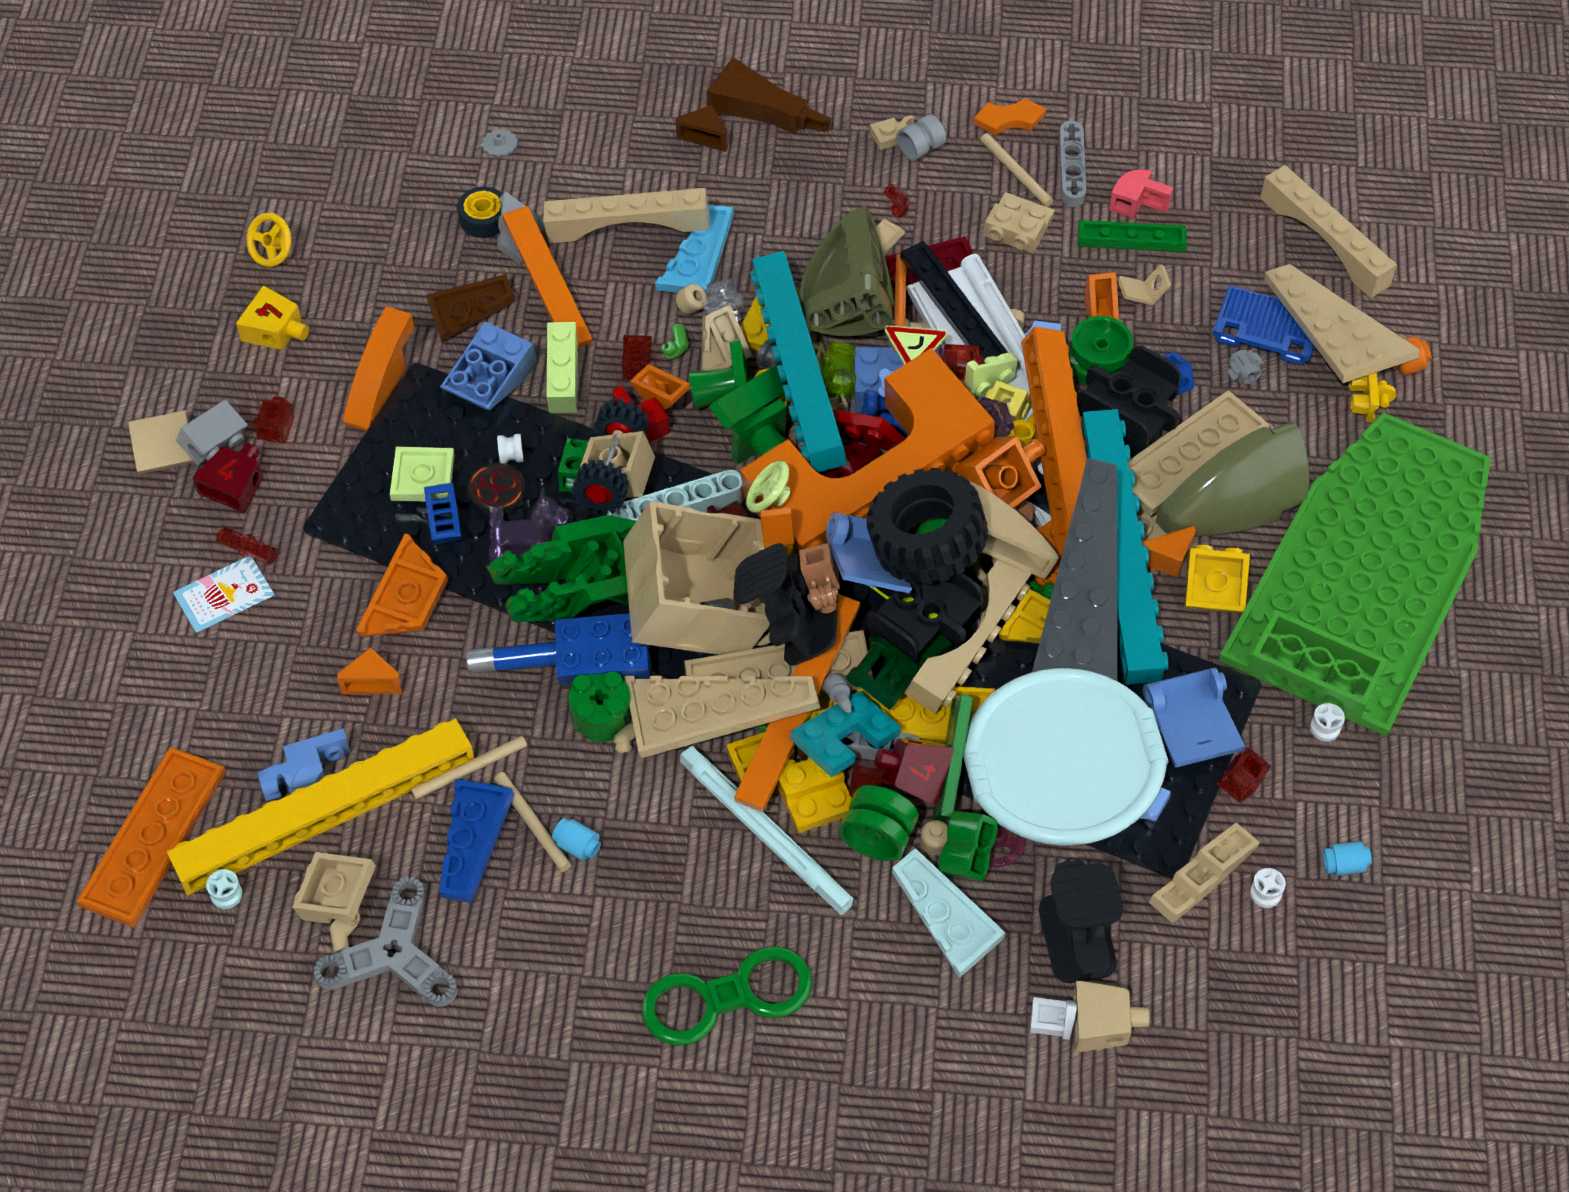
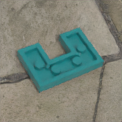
M861 691L849 696L852 703L850 713L841 710L837 703L791 730L790 740L830 777L855 762L856 755L840 741L851 733L857 731L876 749L900 736L901 727Z

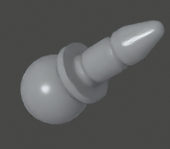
M839 673L828 675L823 685L825 692L833 702L838 703L841 710L850 713L852 703L849 699L850 689L847 679Z

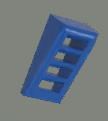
M453 482L424 487L432 544L461 541L462 537ZM442 492L449 493V497L439 499L431 498V494ZM450 503L451 508L433 510V505ZM452 514L450 519L435 521L434 516ZM452 524L454 526V529L450 530H436V527L446 526Z

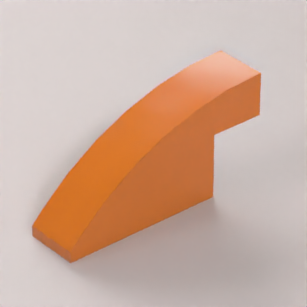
M388 306L385 307L368 340L357 368L344 413V425L367 432L390 398L406 371L402 348L414 330L412 314Z

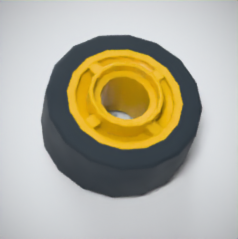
M481 186L466 191L459 198L457 204L459 223L465 233L478 238L493 237L500 233L498 220L501 216L502 204L499 203V198L503 194L501 191L493 187Z

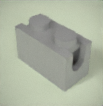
M225 399L181 427L176 442L196 465L200 466L204 462L209 461L221 448L229 446L234 448L244 440L242 431L247 428V423Z

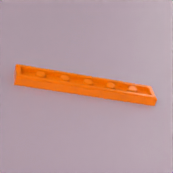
M525 206L502 214L505 226L551 321L576 322L578 348L591 344V334L529 207Z

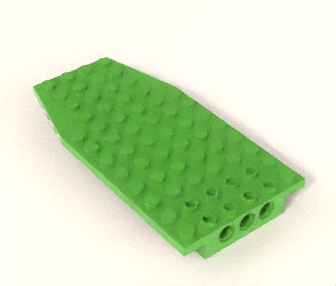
M1383 412L1362 433L1361 438L1355 444L1352 443L1346 449L1345 454L1337 461L1335 460L1328 467V470L1313 482L1308 491L1307 499L1303 500L1225 644L1218 661L1317 706L1324 703L1335 704L1342 709L1346 719L1387 737L1477 554L1491 457Z

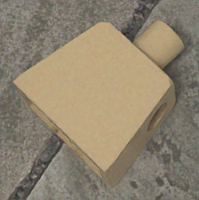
M1076 981L1073 992V1001L1077 1005L1074 1021L1076 1052L1125 1046L1129 1043L1131 1027H1149V1008L1130 1007L1129 990L1086 981Z

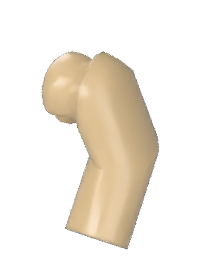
M633 723L626 725L614 736L613 743L616 744L615 750L618 753L631 751V741L636 739Z
M357 911L353 922L335 919L331 924L330 935L334 954L349 948L348 936L360 921L359 911Z

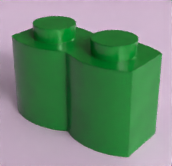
M955 811L947 826V842L939 857V871L954 878L982 882L988 871L990 850L997 836V820L984 814Z

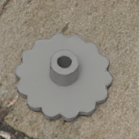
M493 130L482 139L483 143L481 146L484 153H488L489 156L497 158L501 156L506 157L517 148L518 139L509 130Z

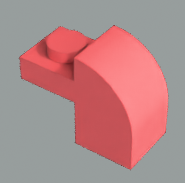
M1129 171L1117 181L1111 193L1109 210L1133 219L1141 204L1167 213L1174 187L1151 180L1152 171Z

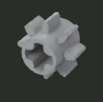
M1240 350L1230 357L1229 366L1231 368L1227 370V373L1233 381H1238L1239 384L1242 382L1244 384H1251L1261 376L1262 369L1260 366L1264 362L1257 352L1253 354L1251 350Z

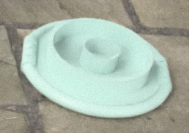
M1053 668L1028 673L1013 679L994 691L981 704L971 719L963 754L974 801L991 818L997 820L998 824L1023 838L1039 843L1060 846L1081 845L1100 841L1114 836L1135 823L1148 810L1157 797L1164 781L1168 758L1153 710L1137 694L1118 681L1092 671L1072 668Z

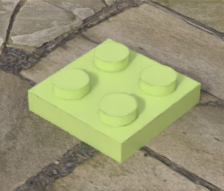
M396 447L390 488L391 501L426 502L424 487L452 483L455 457L454 448ZM448 492L431 494L432 499L449 497Z

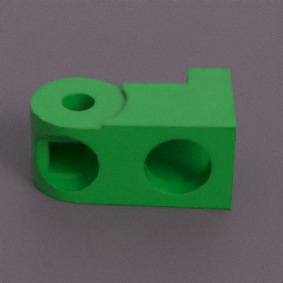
M567 439L558 470L559 491L573 493L572 486L589 440Z

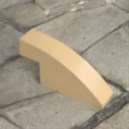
M970 481V484L976 488L987 521L988 538L985 541L986 546L983 553L1045 579L1058 560V554L1041 533L1010 505Z

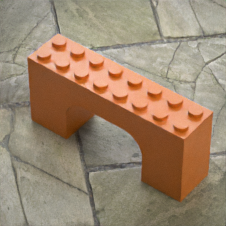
M932 348L884 378L885 407L909 436L903 442L860 470L844 478H828L820 475L810 466L789 439L740 469L743 494L747 500L752 483L765 467L775 461L787 463L789 477L786 485L790 487V494L781 506L775 507L771 505L765 510L791 507L795 553L799 556V550L828 543L826 527L829 517L833 512L868 519L867 513L870 505L874 504L873 499L879 491H884V486L890 481L895 482L898 480V476L904 473L907 475L913 474L914 470L918 469L930 471V468H939L941 472L949 470L959 475L955 466L994 439V419ZM762 494L757 496L755 503L757 504L764 500V496Z

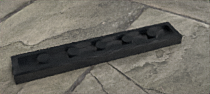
M925 241L900 252V258L980 365L986 364L984 361L987 357H997L1008 353Z

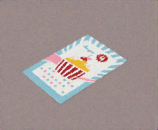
M251 555L173 592L196 633L274 596L273 591Z

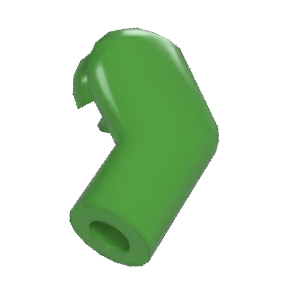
M683 324L672 326L671 331L674 340L668 341V346L665 343L662 346V352L668 359L679 358L689 346Z

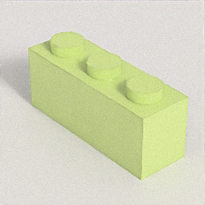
M576 322L547 323L548 410L550 413H577L578 337Z

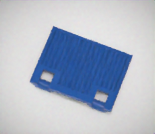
M1229 285L1212 332L1216 336L1215 341L1217 343L1232 347H1239L1240 343L1281 353L1280 358L1283 361L1298 365H1304L1305 361L1310 360L1314 345L1279 298ZM1225 325L1238 328L1237 335L1223 333ZM1290 343L1304 346L1302 354L1289 351Z

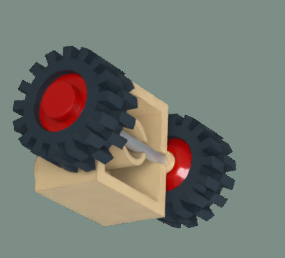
M621 398L618 403L615 399H611L609 403L606 401L600 407L593 429H595L594 435L598 437H590L572 486V496L577 498L576 503L578 505L584 503L583 509L588 511L589 508H592V513L597 514L598 510H601L602 515H607L609 510L612 514L622 507L625 498L643 496L655 455L646 438L649 427L648 415L646 411L641 413L642 407L640 405L636 408L633 407V401H629V404H626L625 399Z

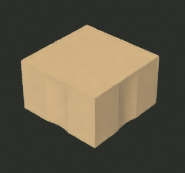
M649 501L623 541L632 642L717 655L752 649L770 626L765 614V604L759 598L746 604H738L734 600L733 590L735 570L745 558L765 549L761 519L725 513H705L689 507ZM730 598L737 605L738 610L700 605L699 603Z

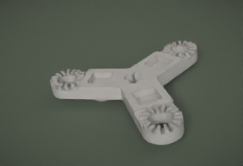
M414 877L401 878L393 886L379 938L343 949L341 952L330 956L325 955L326 957L320 958L316 962V966H314V976L317 984L327 990L337 989L390 971L434 1006H447L457 996V985L453 976L449 975L436 962L413 945L425 900L422 882ZM406 888H414L418 891L414 899H407V901L402 899L400 894ZM393 945H397L401 953L397 952L394 954V957H389L386 950H391ZM329 966L338 967L340 970L334 979L330 978L329 980V978L325 979V977H322V972L325 968ZM438 983H446L450 989L445 993L446 995L443 994L440 997V995H433L431 992L432 988Z

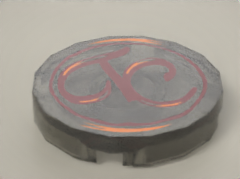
M503 463L488 464L479 468L471 476L468 482L469 500L482 514L490 516L506 515L511 513V510L516 506L518 508L523 503L526 496L525 479L520 471L511 465Z

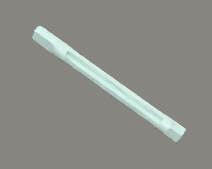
M693 746L681 754L680 763L840 915H843L852 907L853 897L764 812L734 801L738 788L707 758L702 756Z

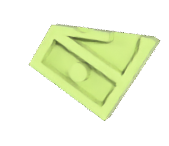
M1009 352L997 357H987L984 361L986 364L978 365L974 360L968 362L964 386L975 399L985 397L988 390L994 387L996 380L1007 384L1015 377L1017 358Z

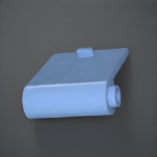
M833 512L827 523L826 539L842 579L867 586L910 593L912 590L911 584L905 582L904 578L899 580L891 576L890 572L885 571L880 565L879 560H877L867 530V519Z
M1216 668L1189 673L1143 686L1145 703L1154 712L1162 741L1175 768L1245 750V744L1222 700L1223 690L1227 689L1225 676L1222 672H1218Z

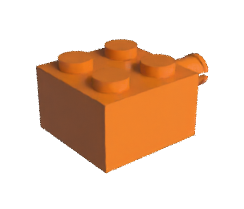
M1017 436L996 437L955 466V469L959 475L976 483L1014 508L1042 487L1030 463L1043 456L1045 448L1037 439H1032L1030 443L1022 448Z

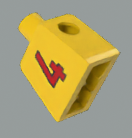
M262 286L236 322L241 341L279 350L285 348L292 337L304 341L309 334V326L301 323L302 319L297 304L265 286Z

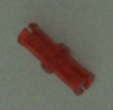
M223 526L217 534V543L237 550L239 555L243 557L250 556L270 566L277 556V548L257 541L255 536L251 534L243 535L227 526Z

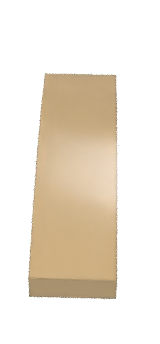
M1236 822L1200 849L1195 859L1177 871L1172 881L1152 895L1149 903L1173 924L1234 871L1258 847L1260 842Z

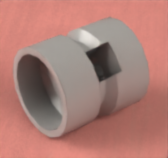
M927 114L918 119L914 124H909L898 130L896 139L903 155L911 161H916L925 156L928 151L935 150L944 145L946 133L939 119L932 114Z

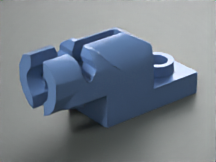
M342 728L283 746L287 762H278L264 770L257 771L266 803L281 799L283 789H286L291 794L298 788L308 787L319 782L325 776L321 762L335 761L344 755L351 754L344 729Z

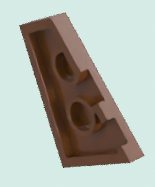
M506 274L426 295L441 343L514 302V294Z

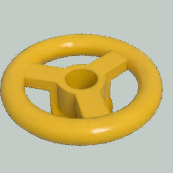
M268 212L258 215L251 222L247 231L246 243L252 259L264 267L277 266L286 259L291 248V232L281 216ZM265 221L275 222V225L269 232L261 233L256 231L259 225ZM255 240L261 242L266 248L268 259L263 258L258 253L255 247Z

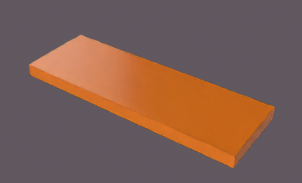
M169 747L76 901L78 907L135 928L172 865L167 851L187 840L226 774L225 767Z

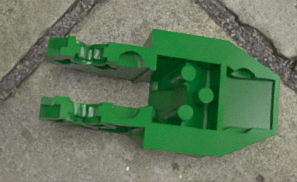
M606 515L556 526L552 541L532 545L529 551L523 553L518 558L511 551H505L503 556L492 561L488 566V571L495 584L550 583L547 589L538 595H534L532 590L529 591L526 588L518 590L515 596L509 597L505 607L513 622L571 619L578 616L589 606L605 602L607 599L629 606L623 541L636 523V520ZM565 579L567 583L559 585L557 580Z

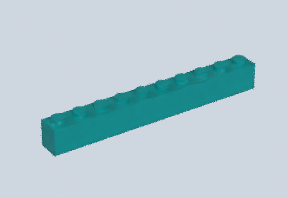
M780 251L754 258L752 260L755 270L750 271L753 286L760 287L755 292L759 306L765 305L764 308L760 309L764 324H770L769 327H766L770 344L776 343L771 348L775 363L781 362L782 364L777 366L781 383L787 381V385L783 386L786 401L793 402V405L788 407L792 422L798 421L799 425L794 426L798 443L804 442L805 444L800 447L802 456L808 463L810 462L811 467L817 473L847 465L841 437L785 252Z
M1118 409L1083 412L1081 428L1086 442L1087 458L1117 464V640L1125 685L1161 681L1164 670H1168L1167 652H1162L1160 643H1163L1164 639L1162 625H1157L1155 617L1159 614L1157 598H1152L1151 590L1154 589L1152 572H1147L1146 564L1149 563L1148 547L1143 546L1141 538H1144V524L1142 520L1137 518L1140 504L1138 495H1133L1132 487L1135 486L1133 469L1129 470L1127 463L1130 462L1129 445H1124L1123 437L1126 436L1125 421L1119 419Z

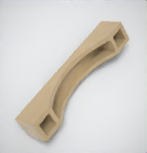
M1284 165L1265 177L1260 199L1278 215L1296 218L1315 230L1338 255L1351 281L1367 296L1372 298L1391 286L1397 264L1293 171Z
M706 188L544 201L543 223L548 242L577 241L585 234L598 228L626 222L659 224L681 232L710 230V214Z
M998 559L980 586L984 601L977 631L957 649L941 656L928 658L911 681L905 694L934 714H936L941 705L947 708L957 693L953 690L956 683L961 686L964 684L972 672L968 668L970 663L978 664L987 650L983 647L986 640L991 643L994 641L1001 630V627L998 626L1000 620L1002 619L1007 622L1016 608L1012 605L1014 600L1018 599L1021 601L1031 587L1026 582L1032 573Z

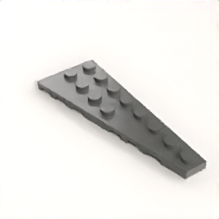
M1087 458L1032 672L1053 668H1072L1092 671L1117 681V464Z

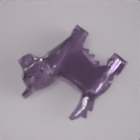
M541 488L539 498L533 507L532 515L528 519L504 521L502 506H498L490 514L491 520L489 521L492 527L489 534L491 544L489 547L490 563L503 556L505 551H511L512 554L518 557L529 551L532 545L552 541L554 527L567 522L570 510L560 507L554 499L546 497L545 488Z

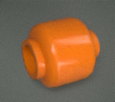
M1416 335L1405 338L1406 341L1420 349L1419 358L1393 366L1391 369H1398L1399 373L1403 376L1425 370L1428 367V361L1432 360L1431 352L1425 339L1421 340Z

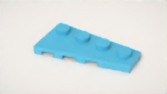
M709 205L710 230L692 231L688 239L683 240L679 246L678 254L669 261L666 266V272L662 277L659 276L655 282L656 291L678 293L679 290L689 284H697L705 290L707 296L710 295L734 217L733 207Z

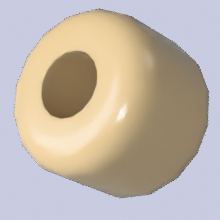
M689 284L679 290L676 295V303L682 312L694 314L705 307L707 295L701 286Z
M932 820L922 827L920 845L928 854H941L947 842L948 825L946 823Z

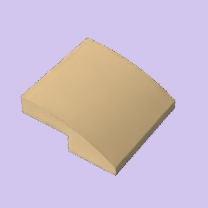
M185 410L128 422L138 474L195 463L176 442L181 427L188 424Z

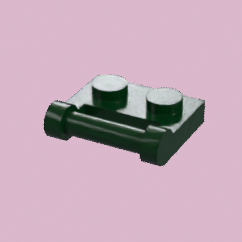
M875 637L869 645L870 650L859 665L853 667L847 674V680L852 686L864 689L890 710L897 703L921 667L885 638ZM883 656L888 661L874 679L868 672L877 659Z

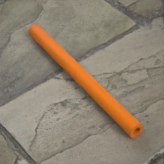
M899 253L896 255L894 326L905 327L907 266L900 258Z

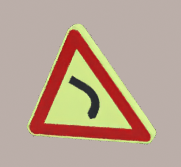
M900 326L885 327V333L904 365L930 348L935 351L947 338L945 330Z

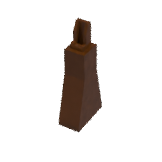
M733 57L707 90V106L712 105L715 111L719 113L766 122L793 134H796L799 129H805L806 127L816 131H829L831 128V118L808 108V100L780 89Z

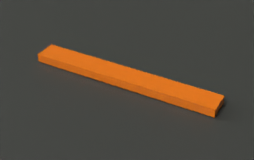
M840 594L838 595L837 637L834 645L826 652L813 657V659L798 664L792 675L812 676L818 696L824 685V680L829 675L860 609L859 601ZM811 711L769 723L734 796L735 802L764 812L795 747V743L790 740L791 730L805 723Z

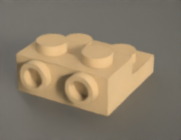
M1005 192L999 204L995 203L985 221L983 236L1033 254L1050 225L1055 210Z
M315 852L311 864L307 866L301 888L294 897L292 908L302 920L330 924L332 919L353 922L376 865L371 859Z

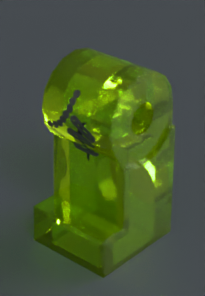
M831 341L822 359L824 384L826 385L827 393L840 394L846 397H850L853 394L856 384L853 358L856 355L855 345Z

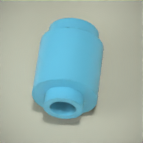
M563 818L557 824L552 834V840L557 842V847L581 861H585L588 858L592 859L601 846V842L598 841L599 834L574 819L568 820Z
M1362 841L1331 844L1330 848H1325L1322 851L1323 864L1327 874L1334 873L1335 876L1363 873L1367 871V865L1372 864L1370 849L1368 846L1364 847Z

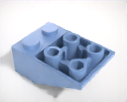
M484 322L440 387L489 411L523 383L538 361L533 343L488 322Z

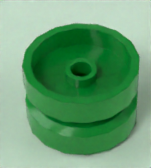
M1093 316L1081 321L1074 328L1070 344L1069 361L1073 370V376L1077 381L1088 386L1086 384L1087 370L1092 365H1097L1114 375L1130 360L1134 341L1131 331L1124 323L1107 316Z
M874 785L861 786L855 790L849 805V811L845 813L838 832L841 839L858 853L876 860L896 861L902 858L909 840L908 836L912 834L919 814L916 807L897 792Z

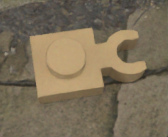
M906 116L898 123L895 118L870 124V133L879 149L882 150L898 145L896 133L905 126L914 124V117Z

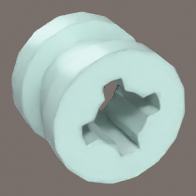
M221 869L209 876L206 888L212 903L221 909L235 907L240 902L243 893L236 874L230 870ZM227 889H231L227 893L223 894V892Z

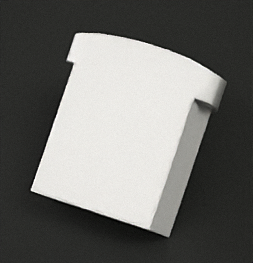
M1034 997L1030 1033L1062 1036V1039L1069 1040L1076 1016V1002L1072 1000L1060 1001Z

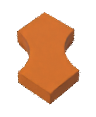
M1026 98L1006 106L988 102L974 117V125L996 136L1002 131L1011 128L1032 131L1046 115V108Z

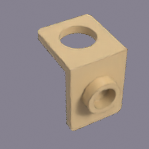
M1159 265L1145 281L1119 276L1117 279L1125 299L1154 305L1171 286L1163 265ZM1161 276L1162 283L1156 291L1154 283L1156 278Z

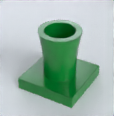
M740 340L729 342L732 367L706 371H689L691 392L697 410L713 404L716 400L752 380Z
M781 399L733 426L731 457L737 465L756 454L758 457H761L786 441L784 437L787 406Z

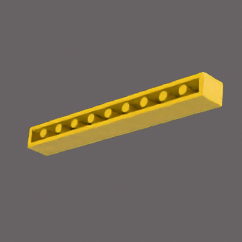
M456 718L449 722H441L433 729L421 735H413L395 747L385 748L371 758L354 762L345 770L324 776L319 782L308 787L298 788L280 800L270 801L254 812L239 815L230 823L219 828H211L203 835L191 841L181 842L173 849L167 851V854L188 896L205 888L209 876L215 871L227 869L234 873L242 871L409 793L411 788L474 759L472 746Z

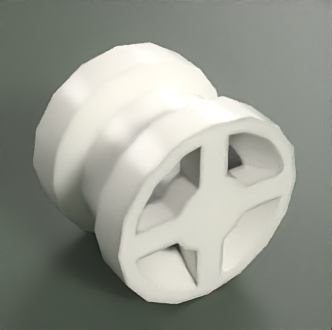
M514 434L513 437L506 438L504 435L497 436L500 464H506L509 460L523 462L521 434Z
M1332 703L1319 705L1315 709L1310 724V731L1313 736L1321 741L1335 740L1339 736L1345 720L1344 712L1340 707Z
M1264 868L1258 871L1250 889V896L1253 902L1263 908L1276 906L1281 900L1286 885L1283 875L1271 868Z

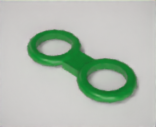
M779 946L762 947L750 953L739 965L738 971L735 974L705 982L699 976L676 973L669 974L655 981L646 991L641 1005L642 1019L650 1034L661 1042L674 1046L691 1045L705 1038L715 1027L718 1015L746 1007L756 1015L771 1019L786 1017L798 1011L808 1000L811 992V971L804 959L790 949ZM766 961L786 963L794 969L799 978L798 989L790 999L782 1003L770 1004L763 1002L755 997L749 988L748 980L751 972L758 965ZM681 987L694 990L702 997L706 1005L704 1017L698 1025L685 1031H675L663 1026L655 1015L657 1000L663 993L673 988Z

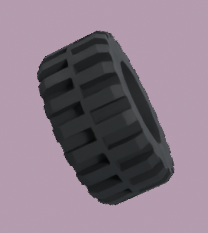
M930 468V471L918 469L914 470L913 474L907 475L904 473L898 476L897 481H890L884 486L883 492H878L873 499L874 504L870 505L867 513V530L880 565L885 571L890 572L891 576L899 580L904 578L905 582L916 584L917 581H921L924 585L933 584V581L936 580L944 582L949 580V577L954 574L956 576L962 574L967 565L971 567L978 559L977 554L981 555L986 546L985 541L988 538L987 521L976 488L965 477L957 476V473L949 470L941 472L939 468ZM932 518L948 519L944 525L932 532L924 534L907 533L910 528L921 521Z

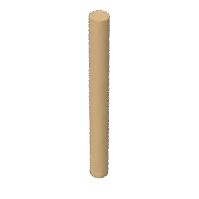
M988 133L981 137L980 141L1045 207H1049L1053 203V199Z
M523 736L515 738L411 788V793L414 799L417 800L454 782L455 779H461L527 747V743Z
M505 772L497 774L494 780L499 786L508 787L513 790L515 795L512 805L561 872L568 870L571 867V863L561 849L557 847L556 842L552 840L548 831Z

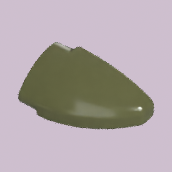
M866 205L846 214L832 228L820 243L806 267L800 286L799 300L804 308L807 328L812 331L835 336H858L883 330L892 323L891 308L895 304L892 283L880 237L873 217Z
M1290 421L1270 430L1267 427H1261L1235 441L1199 467L1163 502L1158 510L1155 522L1167 534L1194 526L1196 529L1195 536L1238 532L1278 521L1283 512L1300 506L1303 500L1307 499L1309 466L1300 429L1294 422Z

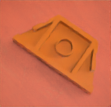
M404 534L356 629L358 636L366 637L424 631L448 582V577L439 566L432 562L425 551H422L414 543L410 535Z

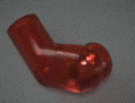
M889 184L884 190V195L893 201L890 207L891 212L895 217H903L909 211L910 199L896 186Z

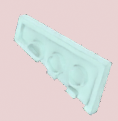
M916 848L893 867L892 874L959 978L1005 938L1006 932Z

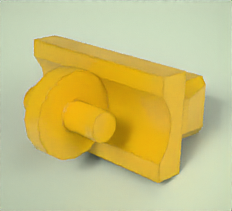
M1377 372L1348 381L1350 391H1363V394H1352L1350 411L1351 413L1365 414L1366 422H1374V411L1379 409V406L1382 408L1388 407L1389 402L1396 398V389L1393 386L1387 385L1385 380L1378 383Z

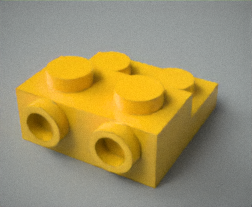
M1196 545L1195 548H1190L1187 558L1184 608L1242 614L1246 608L1250 554L1243 553V550L1239 548H1225V551L1213 550V547L1209 545Z
M809 756L808 760L796 763L795 760H788L776 785L798 834L842 819L845 813L849 811L852 799L844 783L845 776L841 771L830 777Z

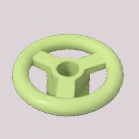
M775 461L765 467L756 477L749 489L746 500L747 507L751 512L758 513L771 505L779 507L786 501L790 494V487L786 485L789 477V467L786 462ZM762 494L764 500L756 504V497Z

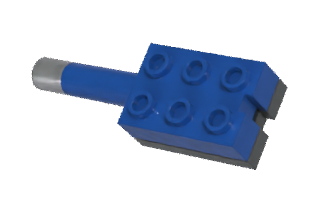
M630 613L555 620L556 642L468 650L466 653L467 669L470 673L556 666L557 678L562 689H571L573 681L578 675L607 674L608 672L615 671L621 675L623 680L624 676H634L635 679H650V676H652V663L648 651L651 645L632 642Z

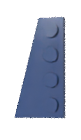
M455 779L454 790L456 793L455 800L451 804L450 814L452 815L451 828L448 829L447 833L448 849L447 855L444 856L439 893L445 899L472 903L515 794L508 787Z

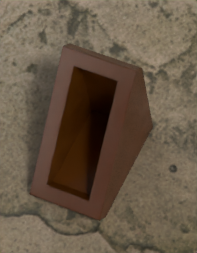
M712 105L677 117V139L724 152L727 151V129Z

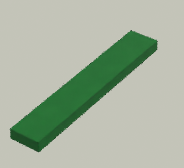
M781 362L709 406L725 429H730L785 395L783 386L787 385V381L781 383L777 366L782 365Z

